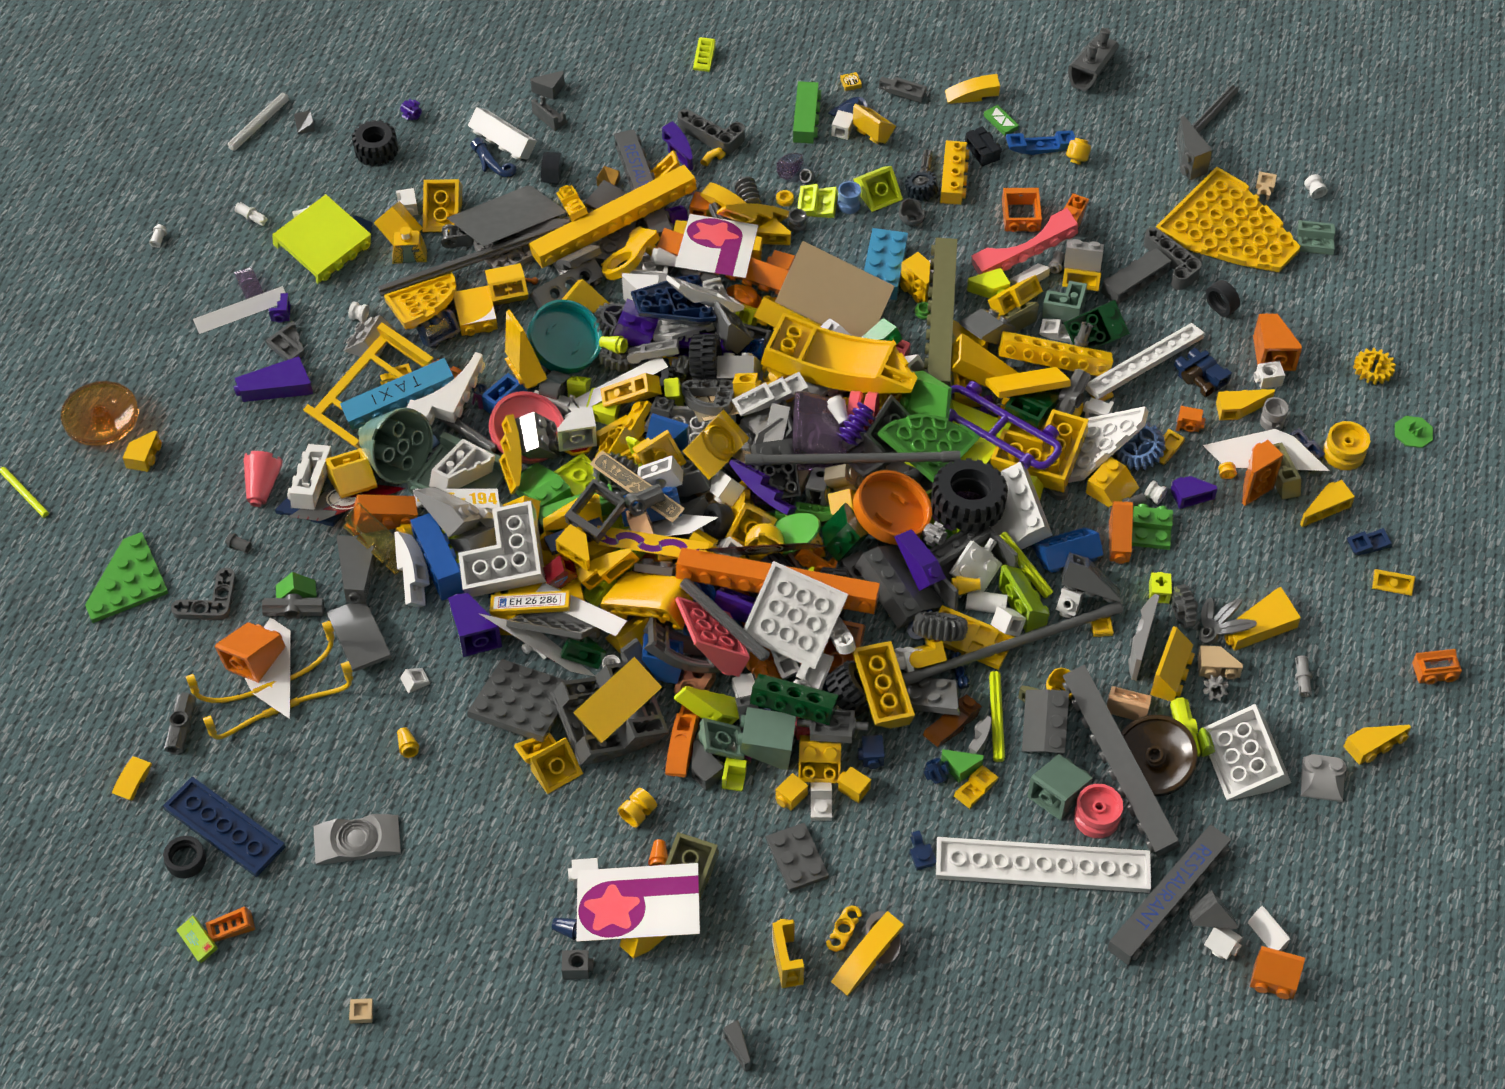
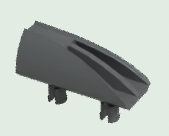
M1101 28L1099 35L1095 36L1069 65L1068 75L1073 89L1077 88L1083 92L1089 89L1118 50V42L1109 39L1111 31L1108 28Z

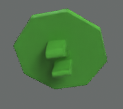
M1405 416L1395 423V437L1405 446L1423 448L1433 441V427L1421 417Z

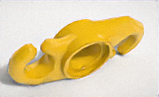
M852 905L846 907L835 922L834 931L829 937L830 939L837 938L840 941V945L833 946L831 940H827L826 945L830 950L838 952L845 948L854 933L855 925L859 922L858 918H850L848 913L855 911L857 916L861 917L862 911L858 907ZM841 924H847L850 927V931L842 933L838 930V927Z

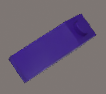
M912 529L895 536L919 591L946 579L936 557Z

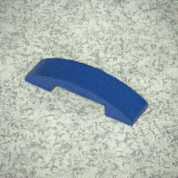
M1073 130L1056 131L1055 136L1033 138H1024L1023 133L1006 134V140L1010 150L1022 154L1035 155L1067 150L1069 142L1075 140Z

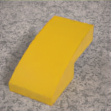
M1168 429L1163 436L1166 448L1163 451V457H1159V463L1165 465L1185 442L1183 436L1171 429Z
M132 756L120 774L112 793L132 801L140 783H144L152 763Z
M982 765L970 775L969 780L955 791L954 797L970 809L995 784L999 777Z

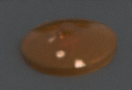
M110 381L93 382L78 388L70 394L61 409V422L65 432L74 441L90 446L106 445L123 438L132 430L138 419L139 408L134 394L127 387Z

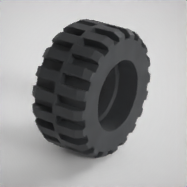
M966 458V460L957 459L954 463L949 462L945 467L940 468L934 477L931 494L932 510L938 519L941 518V522L944 525H950V528L953 530L959 529L965 533L967 531H972V533L979 532V530L984 531L989 529V526L993 527L1001 520L1005 510L1008 486L1004 476H1001V472L997 468L993 469L991 464H985L982 460L978 459L974 461L972 458ZM971 491L983 498L968 500L958 496L956 492Z

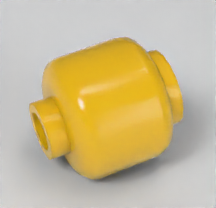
M1075 138V140L1069 142L1066 156L1071 158L1070 162L1081 164V161H1088L1091 151V145L1088 144L1089 141Z

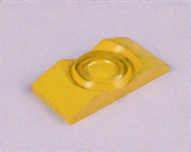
M722 410L683 452L709 480L748 441L749 437L727 412Z

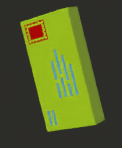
M193 915L177 929L179 935L200 963L204 962L218 949L197 917Z

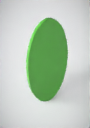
M797 513L776 521L774 526L780 529L784 537V544L810 543L818 534L821 523L812 514ZM798 550L785 551L782 555H787Z

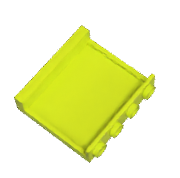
M326 194L272 234L273 245L277 249L282 246L316 277L317 284L322 280L326 281L329 279L331 273L342 269L344 263L355 259L361 250L368 249L371 244V234Z

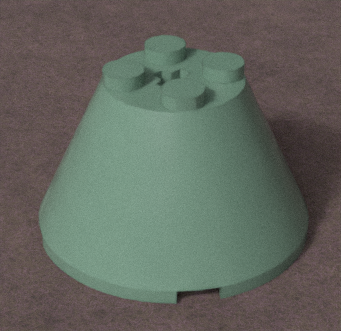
M399 408L369 420L358 430L359 445L368 461L383 480L393 484L407 483L408 478L411 480L416 478L425 466L429 452L432 453L433 433L431 425L422 413L411 408Z

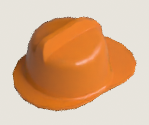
M735 284L727 288L728 296L733 297L741 304L758 308L762 301L757 291L751 286Z

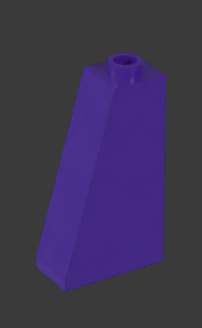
M299 356L235 377L236 386H233L236 396H241L243 402L313 394L311 382Z

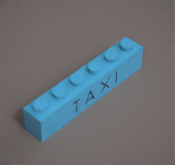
M445 358L342 402L340 405L351 429H359L371 419L408 406L410 400H417L434 393L451 382L454 377Z

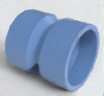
M853 181L843 182L838 187V209L845 214L856 213L860 209L861 187Z

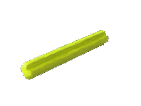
M1006 531L999 536L1018 553V566L1029 577L1044 598L1050 596L1053 593L1052 588Z

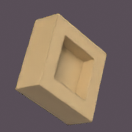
M350 999V1024L373 1022V999Z

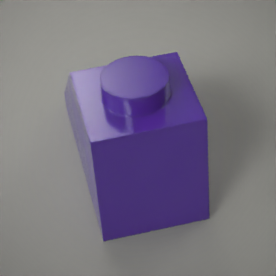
M1188 476L1173 480L1170 492L1179 509L1214 500L1218 488L1213 484Z

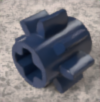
M934 758L926 763L927 767H925L923 772L927 781L931 779L935 784H938L948 779L947 774H949L951 769L947 761L943 762L940 758Z

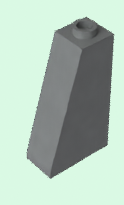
M337 535L346 602L366 603L378 553L377 539L373 537Z

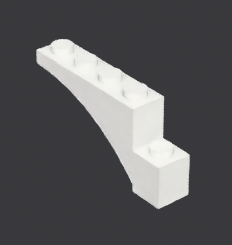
M475 352L470 362L456 378L430 395L417 400H410L407 408L422 413L430 425L433 424L435 417L455 423L457 417L462 415L464 403L469 401L470 391L472 387L475 388L479 373H482L484 370L483 355Z

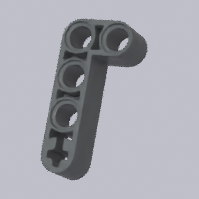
M682 109L678 112V127L681 131L713 149L722 148L726 155L733 153L745 140V126L740 122H734L726 129H723L691 110Z
M1150 227L1146 230L1144 247L1149 251L1157 248L1171 260L1170 267L1174 269L1171 285L1174 289L1183 290L1199 278L1202 263L1197 257L1158 228Z

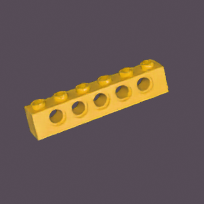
M1002 331L998 347L1000 357L1070 371L1081 369L1095 376H1100L1112 368L1113 364L1111 352Z

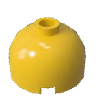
M767 523L753 526L745 538V546L784 544V537L780 529ZM768 554L749 555V556H750L751 558H753V559H756V560H759V561H760L762 558H764V557L767 556Z

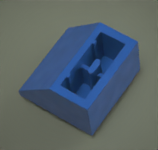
M507 373L482 394L483 409L491 414L495 405L503 397L511 393L527 390L523 384H519L515 377Z

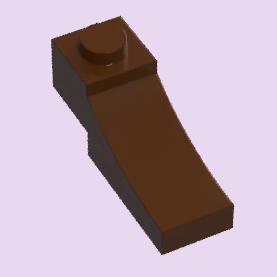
M967 694L959 699L958 703L960 714H944L924 730L923 736L936 747H940L962 732L965 725L978 716L982 706Z

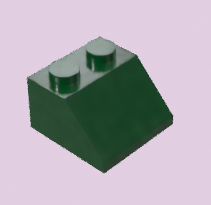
M844 503L822 527L824 546H827L825 547L826 550L837 562L850 556L869 535L860 525L853 509L847 503Z

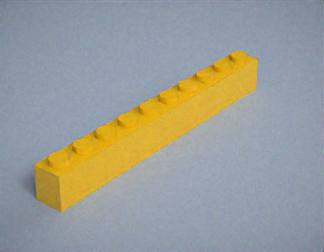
M682 165L529 243L531 254L541 268L551 265L557 260L697 190L695 177L685 165Z

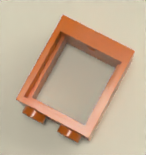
M1003 188L1004 230L1011 232L1040 231L1042 216L1039 188ZM1008 205H1033L1034 218H1009Z

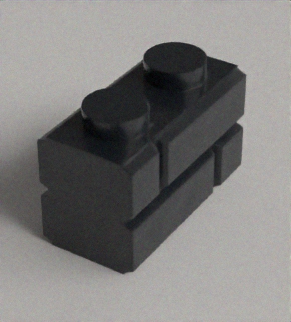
M982 126L975 131L971 130L966 133V146L981 166L1000 160L1002 148L999 143L993 140L991 132H987Z

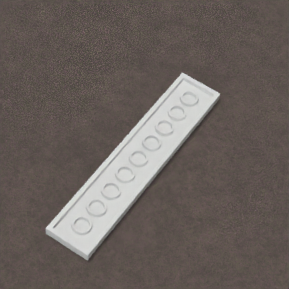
M937 837L936 879L1150 893V851Z

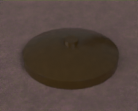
M1148 715L1134 720L1122 730L1121 734L1155 797L1174 793L1191 779L1197 766L1198 751L1191 732L1181 722L1169 716Z

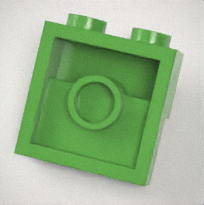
M1146 504L1134 506L1132 546L1170 550L1173 510H1168L1166 506H1159L1157 508H1149Z

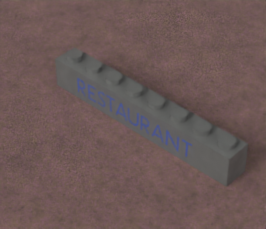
M634 129L614 133L615 147L631 190L633 191L653 181L655 176L653 172L650 173V162L645 159L646 152L644 148H641L640 136L636 135ZM665 206L642 217L645 228L657 230L660 237L664 228L674 231L673 224L669 223L668 210H664Z
M1210 824L1112 937L1107 950L1127 965L1132 960L1136 962L1143 954V947L1145 945L1149 947L1155 940V933L1158 930L1162 932L1169 923L1167 919L1171 915L1175 917L1181 909L1180 904L1183 901L1188 902L1194 893L1192 890L1204 883L1207 872L1212 873L1219 864L1217 862L1219 858L1222 857L1224 859L1231 850L1229 847L1231 838Z

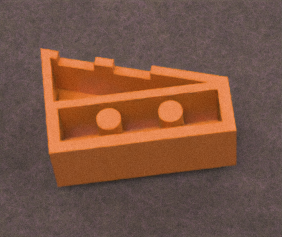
M357 494L350 516L353 536L396 529V527H400V524H411L410 520L418 516L415 496Z

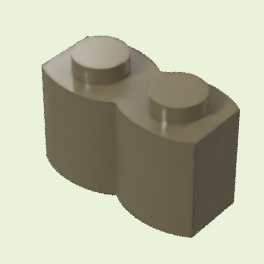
M849 464L825 467L824 481L835 492L846 489L857 491L864 480Z

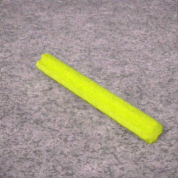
M991 671L989 682L993 760L995 762H1003L1005 760L1001 673L999 671Z

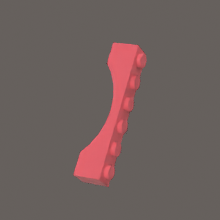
M1068 208L1052 215L1044 229L1028 242L1010 248H986L971 255L972 265L979 275L999 268L1007 271L1012 266L1023 263L1028 258L1039 255L1044 250L1055 247L1066 239L1073 238L1078 234V223Z

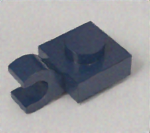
M919 830L911 832L912 837L910 839L914 848L910 849L909 853L916 871L936 865V858L931 845L923 844L922 835Z

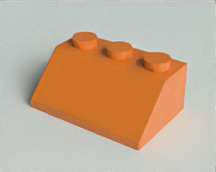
M1269 440L1257 443L1252 448L1243 486L1242 504L1244 506L1274 488L1283 454Z

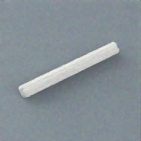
M281 93L228 142L229 149L237 150L289 101L288 95Z

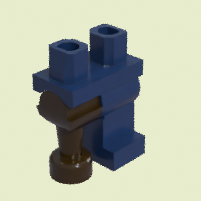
M1194 348L1188 353L1189 361L1180 356L1176 359L1174 366L1179 370L1178 376L1188 385L1196 384L1201 388L1200 393L1206 398L1214 390L1217 391L1229 384L1232 372L1227 368L1224 370L1218 365L1216 360L1209 356L1210 353L1207 350L1201 353L1197 348Z

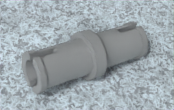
M1298 656L1295 658L1297 669L1295 679L1298 681L1299 696L1310 697L1312 695L1310 683L1312 674L1309 672L1308 657Z

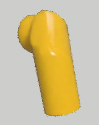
M715 148L708 151L700 163L708 166L713 158L717 157L721 160L726 153L722 148Z

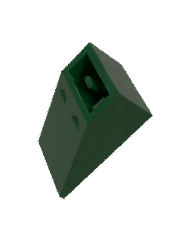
M1116 300L1063 322L1073 345L1075 344V337L1078 336L1081 323L1086 322V326L1087 323L1092 324L1093 328L1088 338L1089 343L1088 346H1085L1091 349L1099 348L1130 334Z
M1054 390L1012 396L1005 405V410L1041 430L1052 409L1058 404L1060 393Z

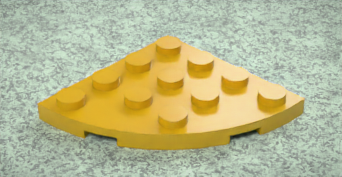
M450 272L385 294L384 298L405 330L414 329L418 324L427 321L447 308L454 298L457 285L453 273Z

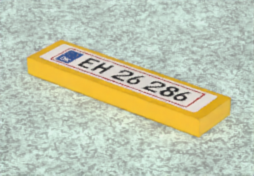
M570 590L491 595L489 612L491 615L570 611L571 593Z

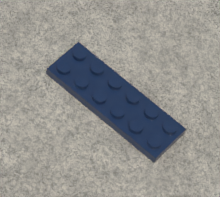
M193 776L163 805L165 811L256 878L286 847L285 843Z

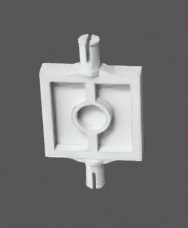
M989 538L985 547H981L976 542L970 540L949 574L955 578L956 576L980 578L981 590L976 591L984 592L1002 565L991 553L997 542Z

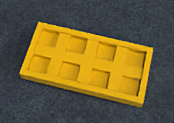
M943 605L939 610L941 613L961 616L968 622L966 638L961 641H942L944 648L960 652L961 655L1015 637L1014 635L1004 634L992 625ZM1009 650L978 660V662L999 670Z

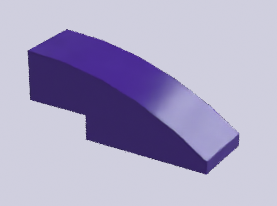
M672 121L662 127V139L668 143V152L676 151L679 162L691 171L693 170V158L689 142L681 129Z

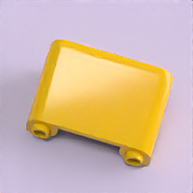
M630 571L625 573L603 597L600 606L603 610L622 619H627L628 615L658 618L661 623L670 621L673 623L672 627L674 629L683 630L685 621L677 605L676 598L681 597L691 601L694 599L680 587L683 579H677L675 576L642 574Z

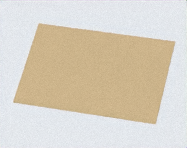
M802 241L775 302L821 325L830 318L841 325L852 336L862 337L879 322L895 286Z

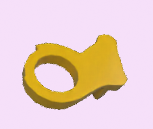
M641 226L633 229L629 233L630 237L626 246L610 255L601 264L604 276L609 280L622 278V273L629 274L639 265L645 252L652 256L653 249L656 248L655 244L660 239L657 230L645 229ZM628 260V261L625 262L623 265H621V266L615 268V267L618 266L620 263H622V262Z

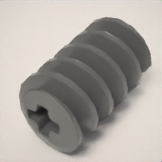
M750 176L742 177L735 183L734 189L737 196L746 203L762 204L754 178Z

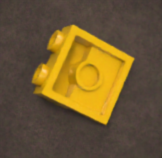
M668 430L652 440L647 438L632 448L634 451L632 457L637 464L641 463L642 466L669 456H673L680 467L687 463Z

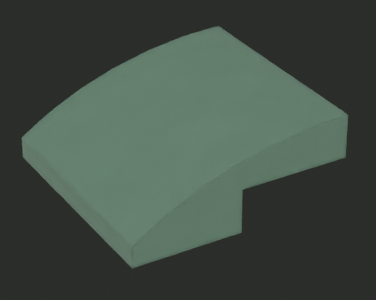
M1298 220L1297 243L1300 245L1299 252L1334 254V224Z

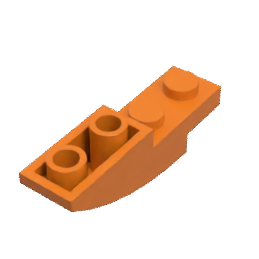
M681 705L680 712L676 714L665 769V775L686 777L693 754V744L700 717L683 705Z

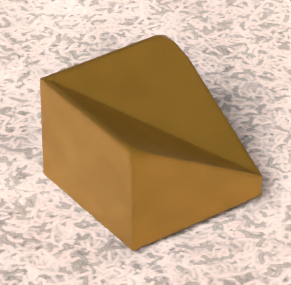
M604 166L596 177L597 186L603 180L617 186L620 181V171Z

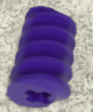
M860 402L857 403L859 409L853 408L852 410L855 415L849 414L848 418L850 421H844L845 427L839 428L842 434L836 433L842 440L855 446L858 445L855 441L856 438L862 440L859 433L867 432L864 426L871 427L868 420H876L872 415L874 412Z

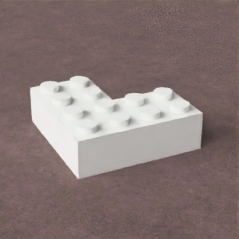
M531 501L493 508L497 545L458 553L462 587L464 592L468 593L471 597L546 582L537 513Z

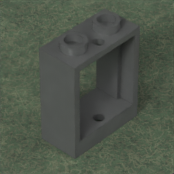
M592 479L565 514L566 523L580 527L588 538L598 544L625 510V498L619 492L614 493L609 490V487L602 481L597 482ZM595 493L616 506L599 529L578 515Z

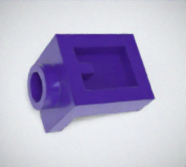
M288 293L280 294L277 308H269L271 322L281 323L283 321H290L291 303Z

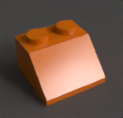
M1261 946L1254 964L1250 987L1259 993L1269 992L1276 994L1281 999H1293L1297 991L1305 958Z

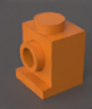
M1181 406L1176 431L1185 429L1188 432H1199V429H1204L1206 418L1202 417L1203 410Z

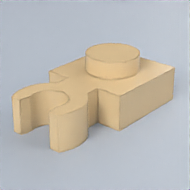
M1259 171L1256 184L1259 197L1261 194L1266 195V200L1270 199L1271 192H1273L1276 174Z

